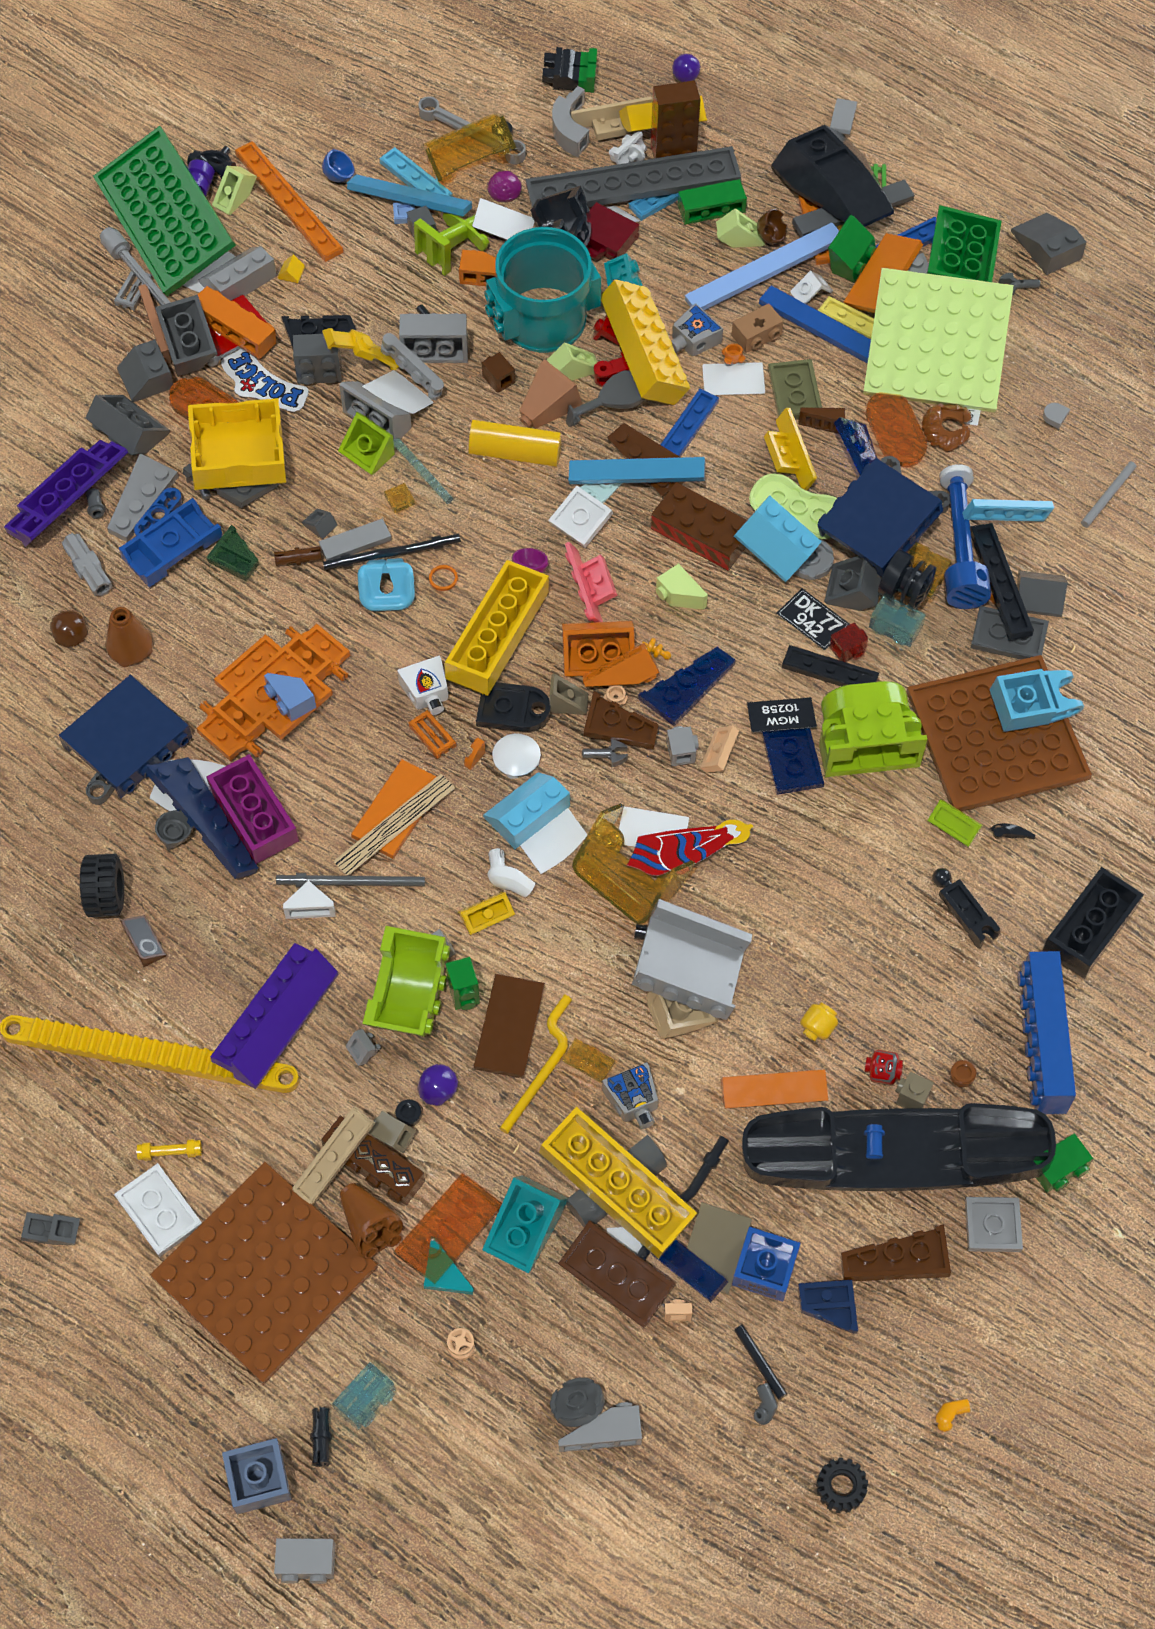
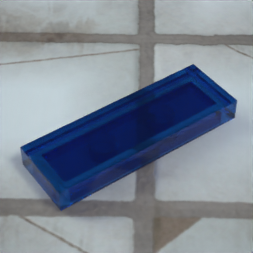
M677 1240L671 1244L659 1259L651 1253L656 1260L710 1303L728 1283L722 1275Z

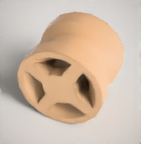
M457 1328L448 1335V1351L453 1358L465 1360L473 1354L475 1348L474 1338L469 1330Z

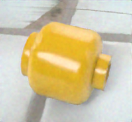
M822 1002L819 1005L812 1004L800 1020L801 1026L805 1029L803 1034L813 1041H816L817 1038L821 1040L828 1039L838 1025V1019L835 1017L837 1012Z

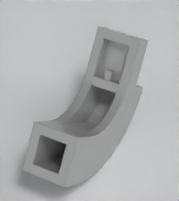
M579 86L572 93L570 92L566 99L558 96L552 109V131L556 142L562 149L577 158L589 145V129L577 124L571 118V111L580 110L584 105L585 89Z

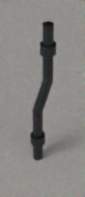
M457 533L444 537L438 535L432 537L431 540L409 545L376 549L350 555V553L340 555L341 558L324 561L323 565L325 570L339 567L349 568L353 567V564L378 558L405 555L432 548L434 550L443 549L446 545L461 542L460 534Z
M720 1136L712 1150L706 1153L702 1159L703 1164L690 1186L679 1196L685 1203H688L698 1193L711 1170L715 1169L719 1164V1157L729 1142L725 1137ZM642 1245L637 1256L646 1261L650 1251Z

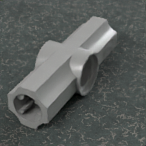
M71 533L67 535L61 543L72 560V565L78 576L85 580L94 596L102 597L108 594L112 584L102 570L101 563L94 551L89 550L80 534Z

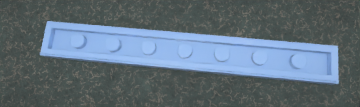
M829 223L686 294L685 301L690 307L696 303L701 309L706 310L827 250L839 230L833 223Z

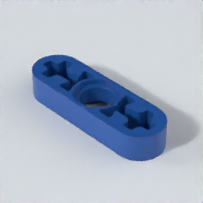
M167 488L158 496L135 525V536L161 520L154 519L152 517L153 514L163 512L165 517L183 504L182 496L178 489Z

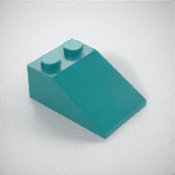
M523 1175L513 1177L482 1250L526 1273H530L556 1227L568 1197Z

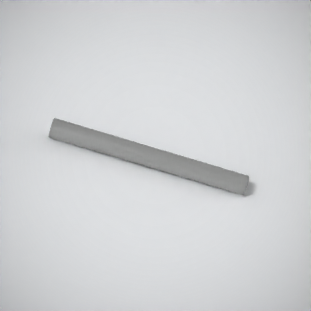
M1130 461L1084 517L1081 521L1083 527L1088 528L1135 470L1137 466L1134 462Z

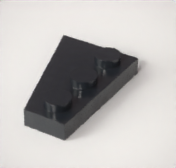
M324 315L322 318L301 316V319H289V316H281L292 349L293 335L323 334L322 331L328 328L339 332L356 330L351 315Z

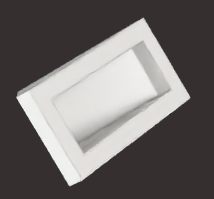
M307 881L283 904L286 919L336 917L334 902L310 881Z

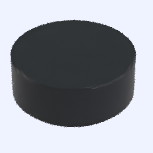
M407 1099L401 1101L395 1110L396 1119L410 1127L418 1124L422 1117L421 1107L414 1100Z

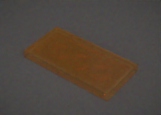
M461 1173L394 1250V1254L421 1276L436 1284L496 1216L502 1203L465 1174ZM430 1242H437L439 1244V1250L430 1247Z

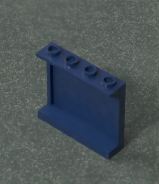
M875 458L871 464L869 463L864 467L859 478L850 483L845 494L835 500L830 511L820 517L817 526L820 536L823 537L827 534L875 566L877 574L883 577L895 553L900 549L908 552L943 512L942 500L878 458Z
M130 674L61 732L59 738L62 746L68 752H75L116 789L118 797L121 799L126 794L133 792L137 784L144 778H148L145 771L149 765L167 762L174 752L188 744L192 735L187 723Z

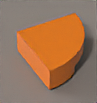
M480 738L474 740L470 746L473 748V751L464 760V766L470 770L485 754V741Z

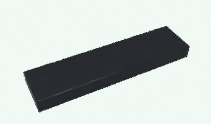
M789 645L782 663L783 669L841 687L877 682L879 672Z

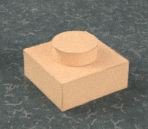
M681 1299L665 1303L664 1321H691L692 1303H686L685 1300Z

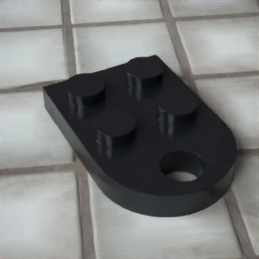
M496 682L488 696L481 693L476 726L522 732L538 730L550 718L551 705L549 698L542 690L536 687ZM535 707H543L545 709L541 714H536L532 710Z

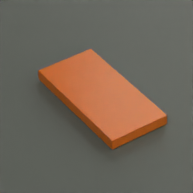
M886 233L843 303L854 309L875 313L882 268L908 271L923 247L922 241Z
M401 759L351 833V837L359 841L437 776ZM422 816L378 852L394 859Z

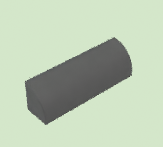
M648 1135L628 1150L634 1158L655 1176L667 1167V1162L662 1152ZM581 1189L567 1199V1208L583 1227H585L589 1220L597 1224L608 1215Z

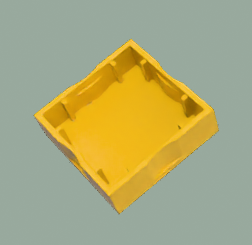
M279 398L248 400L239 403L188 405L194 490L286 483Z

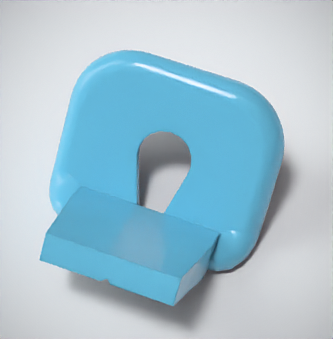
M402 558L369 560L366 565L359 568L357 576L359 599L366 609L370 611L403 610L414 601L413 569ZM382 573H389L393 583V590L388 594L380 590Z

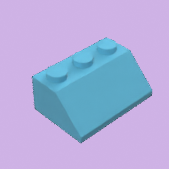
M770 495L734 535L740 543L784 582L798 570L822 542Z
M538 772L483 814V817L516 849L570 807V792L555 777Z

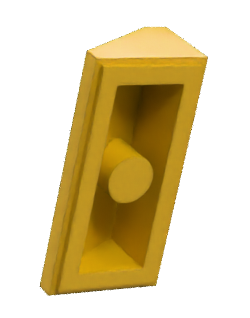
M499 892L458 911L470 935L515 915L506 892Z

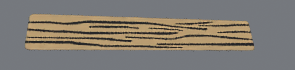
M440 774L336 858L334 863L346 875L351 874L455 788L454 785Z

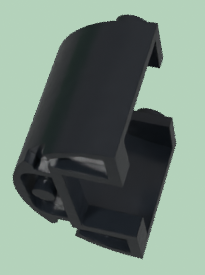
M581 186L536 200L530 211L533 220L537 222L539 227H552L567 231L581 240L585 246L588 245L591 223H587L586 214L590 212Z

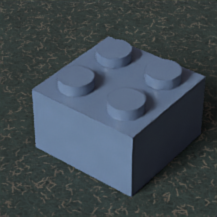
M277 1438L222 1452L232 1506L237 1515L292 1500L281 1446Z

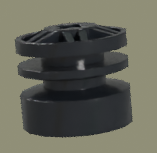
M900 549L895 553L883 574L878 594L892 601L899 593H902L900 605L905 606L909 602L908 609L916 611L932 588L937 568L930 564L925 569L926 561L921 560L913 568L914 556Z

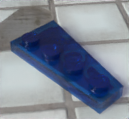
M840 417L834 424L859 475H861L864 467L869 463L871 464L877 458L866 424Z

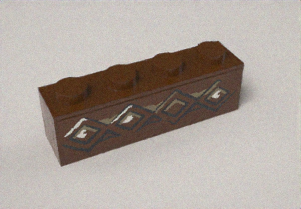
M341 1115L321 1139L323 1146L344 1120V1117ZM369 1134L366 1135L344 1165L351 1173L355 1175L360 1173L366 1177L365 1181L373 1188L378 1189L380 1187L386 1191V1196L397 1204L402 1202L407 1206L425 1183L423 1171Z

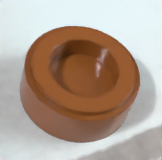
M957 1061L950 1070V1079L958 1087H968L973 1084L976 1078V1068L969 1061Z

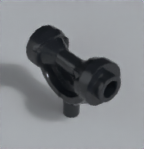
M224 146L220 151L207 150L202 152L195 150L189 154L187 164L197 159L209 163L214 171L220 175L221 179L227 166H236V163L231 161L228 156L230 148Z

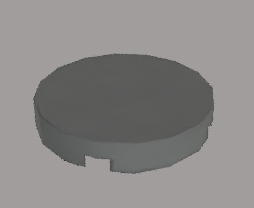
M589 1378L568 1380L562 1384L563 1388L559 1391L556 1389L550 1400L553 1417L558 1423L566 1427H578L588 1424L601 1413L605 1404L602 1388Z

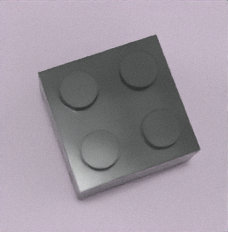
M323 334L293 335V358L298 384L342 382L340 348L332 347L328 349Z

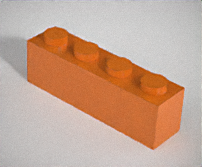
M208 286L198 294L209 328L258 359H261L276 344L275 328L271 324L257 318L254 313L246 311L235 301H230L219 291L213 290Z

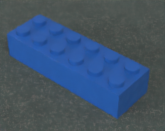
M1060 951L1029 952L1026 961L1022 962V971L1018 972V985L1023 988V994L1020 996L1021 1010H1025L1026 1018H1023L1022 1023L1023 1033H1027L1028 1042L1025 1043V1055L1030 1057L1031 1065L1028 1066L1027 1075L1028 1081H1032L1033 1090L1030 1091V1103L1032 1106H1035V1109L1044 1114H1067L1076 1097Z

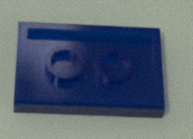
M810 728L761 732L776 795L824 787V780Z

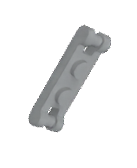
M386 333L383 336L381 345L382 354L390 355L395 359L396 364L400 368L405 369L416 383H420L428 391L430 399L438 400L443 390V381L395 335Z

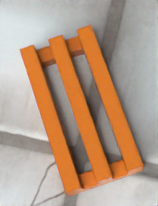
M428 710L408 722L411 730L437 759L441 757L442 753L446 754L450 748L456 747L455 740ZM426 718L447 742L446 744L437 737L423 719ZM417 723L424 729V731L430 736V738L437 744L439 748H437L431 742V740L418 727Z

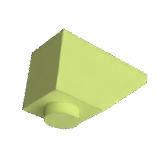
M227 166L212 206L231 215L250 196L257 176L242 167Z
M737 209L732 210L716 221L718 239L732 248L765 245V242L758 234L757 223Z
M565 342L547 359L551 365L570 380L593 375L594 365L597 363L594 353Z
M679 563L657 577L656 593L661 600H665L670 606L702 610L707 607L708 594Z

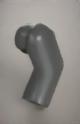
M769 1383L756 1388L761 1404L757 1411L755 1410L753 1416L754 1420L761 1425L772 1421L778 1408Z

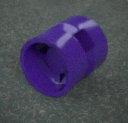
M192 160L187 167L204 195L207 196L215 171L209 163L203 160Z

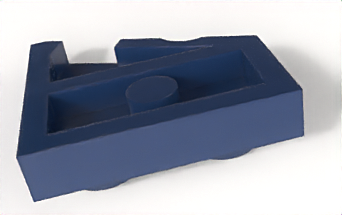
M852 1280L798 1284L801 1313L852 1334L858 1333Z

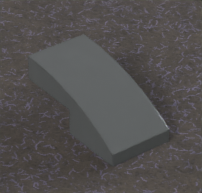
M27 1212L21 1240L52 1245H75L80 1218L54 1214L52 1217Z

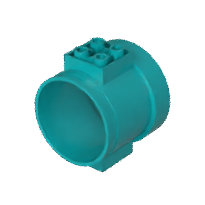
M552 227L530 228L510 237L498 251L495 262L496 277L486 280V290L484 291L487 301L485 311L489 318L492 317L494 320L496 332L498 334L501 333L505 341L511 339L516 345L539 353L555 352L564 342L570 345L576 342L586 327L587 311L601 306V276L591 261L588 249L573 234ZM537 288H551L567 293V295L547 300L532 299L520 294Z

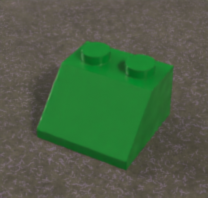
M852 215L844 223L828 247L832 273L855 282L877 247L875 237Z

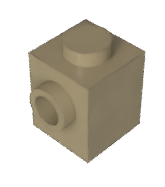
M910 1071L907 1079L901 1078L895 1092L899 1093L896 1104L903 1108H923L934 1082Z
M381 1111L380 1115L374 1120L376 1124L369 1132L372 1136L404 1153L416 1130L386 1112Z

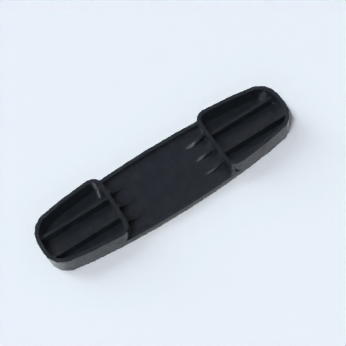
M969 1103L961 1109L892 1108L832 1112L826 1107H814L781 1111L755 1117L745 1127L742 1137L744 1168L750 1178L756 1182L789 1188L838 1191L940 1190L1017 1182L1042 1176L1053 1163L1056 1151L1055 1130L1046 1114L1031 1108ZM867 1125H881L882 1130L885 1131V1135L882 1136L883 1157L881 1159L866 1158L867 1136L864 1135V1131L867 1130ZM1034 1161H1044V1162H1042V1163L1039 1164V1165H1036Z

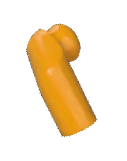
M968 1399L946 1402L941 1406L935 1419L940 1431L946 1432L951 1430L953 1427L952 1421L956 1415L970 1413Z

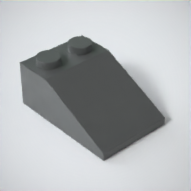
M1044 213L1011 228L1012 234L1046 275L1079 261L1083 257L1087 241L1075 227L1049 213Z

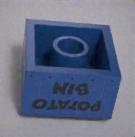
M749 1227L735 1270L732 1286L783 1302L801 1243Z

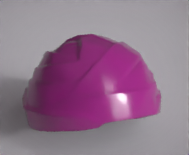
M499 171L490 178L487 190L490 197L495 201L510 202L521 194L522 185L518 177L511 171Z
M522 548L515 551L512 555V562L544 573L549 565L547 555L537 549Z

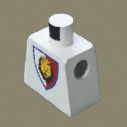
M440 655L397 670L399 684L416 709L420 710L428 707L432 715H437L444 710L442 702L448 699V688Z

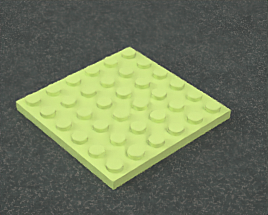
M882 268L863 394L937 405L940 403L944 405L958 404L967 409L996 412L1014 285Z

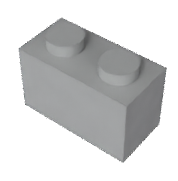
M276 1538L274 1574L277 1579H281L282 1583L294 1584L298 1583V1579H310V1583L324 1584L327 1583V1579H334L335 1542L333 1539Z

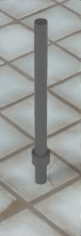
M307 873L276 875V885H296V887H302L307 881H310L313 885L425 886V877L333 876L307 875Z

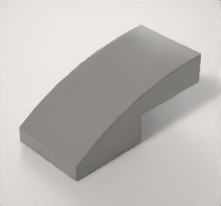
M837 98L830 125L832 129L850 135L857 101Z

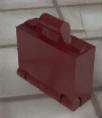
M597 202L590 209V213L586 214L587 223H591V234L586 248L590 253V257L595 260H599L602 256L612 260L625 254L639 237L638 223Z

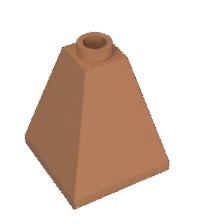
M545 359L540 363L519 410L521 414L519 419L528 428L532 426L536 429L566 415L569 405L573 409L583 405L577 385Z

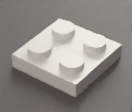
M576 486L548 521L556 529L586 548L612 516L613 511Z

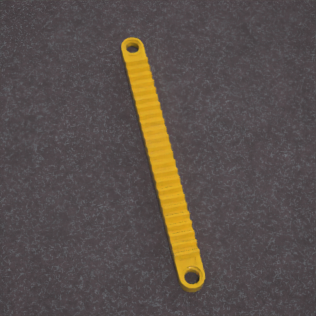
M10 1015L0 1023L2 1037L12 1044L248 1086L235 1079L232 1072L211 1062L210 1056L215 1049L210 1051L207 1048L200 1049L197 1046L190 1047L187 1044L179 1045L176 1042L172 1044L165 1040L163 1042L158 1039L150 1040L147 1037L140 1038L137 1035L130 1036L127 1033L122 1035L116 1031L111 1033L108 1030L101 1031L98 1028L91 1029L88 1026L80 1027L77 1024L73 1026L66 1022L62 1024L59 1021L51 1022L48 1019L41 1020L38 1017L29 1018ZM12 1024L20 1025L19 1032L14 1035L8 1034L7 1028ZM275 1062L257 1088L280 1093L293 1092L299 1085L298 1072L291 1065ZM285 1073L293 1076L292 1082L287 1085L279 1082L280 1076Z

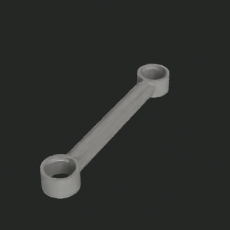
M424 97L419 101V116L423 120L433 121L437 119L504 153L506 161L510 164H520L525 160L526 147L522 141L511 140L508 142L440 108L439 101L434 97ZM426 107H433V108H435V109L430 110V111L424 110V108H426ZM513 150H518L521 153L511 154L509 152Z

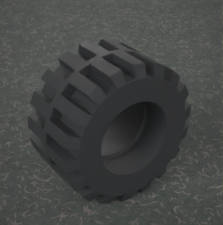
M116 853L85 855L80 867V897L87 917L119 916L123 909L124 874L121 860Z

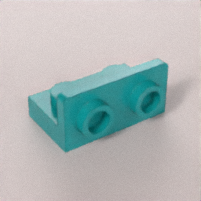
M627 253L604 263L608 286L614 279L643 286L638 277V272H640L638 263L635 259L632 260Z

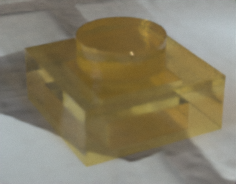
M405 483L384 491L385 498L394 513L415 505V500Z

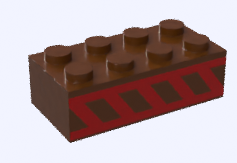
M695 80L653 86L651 150L654 159L697 152L701 99Z
M678 482L673 485L652 512V530L727 571L731 569L746 549L734 537L747 521L745 518Z

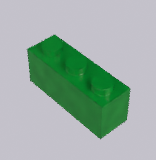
M740 179L678 191V209L684 225L722 218L734 209L741 213H746L747 197Z

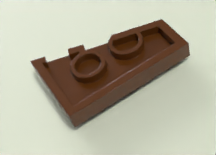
M593 691L583 736L606 741L613 739L627 745L654 750L659 724L636 712L631 713L621 708L620 704L614 701L609 702L602 698L601 694Z

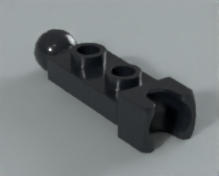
M946 868L936 869L933 872L932 880L935 885L944 888L940 890L939 896L967 933H969L968 937L977 948L982 947V943L985 940L983 933L988 934L994 940L997 939L1000 934V927L991 916H988L960 879L952 883V876L949 870Z

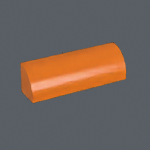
M825 1069L732 1076L720 1079L724 1108L828 1101Z

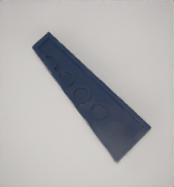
M186 757L149 765L145 771L148 777L163 794H168L173 800L172 805L174 808L184 813L188 818L187 823L190 827L196 828L203 836L201 840L213 851L214 855L233 878L238 879L256 874L258 866L190 758Z

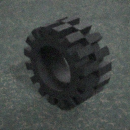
M838 1458L837 1461H834V1459L829 1461L827 1465L823 1466L816 1481L817 1496L821 1497L820 1502L822 1504L825 1503L829 1510L835 1509L836 1513H841L842 1511L848 1513L852 1509H857L868 1491V1480L865 1478V1471H861V1466L858 1463L856 1465L853 1464L851 1459L844 1461L843 1458ZM839 1475L848 1477L853 1485L852 1492L846 1496L837 1495L831 1486L834 1477Z

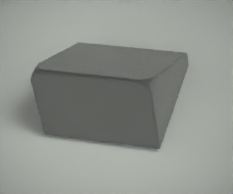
M318 508L302 522L303 526L322 539L337 527L331 512Z

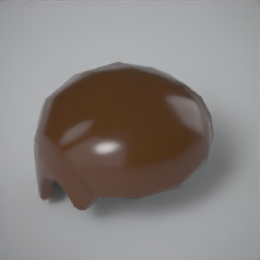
M776 208L766 211L757 222L759 236L764 242L771 245L779 244L784 240L788 226L782 222L784 214Z
M73 610L62 611L56 614L50 622V629L55 642L64 647L78 645L84 641L88 634L84 618Z

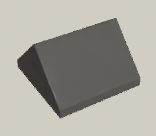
M1019 570L1017 587L1027 613L1062 617L1068 585L1066 577Z

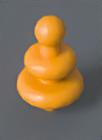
M651 638L649 643L642 642V644L645 643L650 653L653 652L654 658H657L659 655L663 656L666 660L671 658L669 651L662 650V644L655 646V638Z

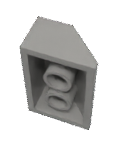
M259 246L249 248L198 280L204 288L208 286L213 290H217L231 301L241 295L246 296L277 277L274 259Z
M359 381L341 382L339 387L342 409L351 418H354L356 412H360L393 435L394 445L412 428L409 412L375 396L363 388V384Z

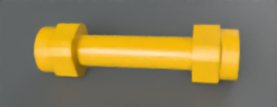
M191 1139L187 1140V1144L152 1146L150 1142L137 1144L138 1160H152L153 1156L187 1154L188 1158L202 1155L201 1140Z

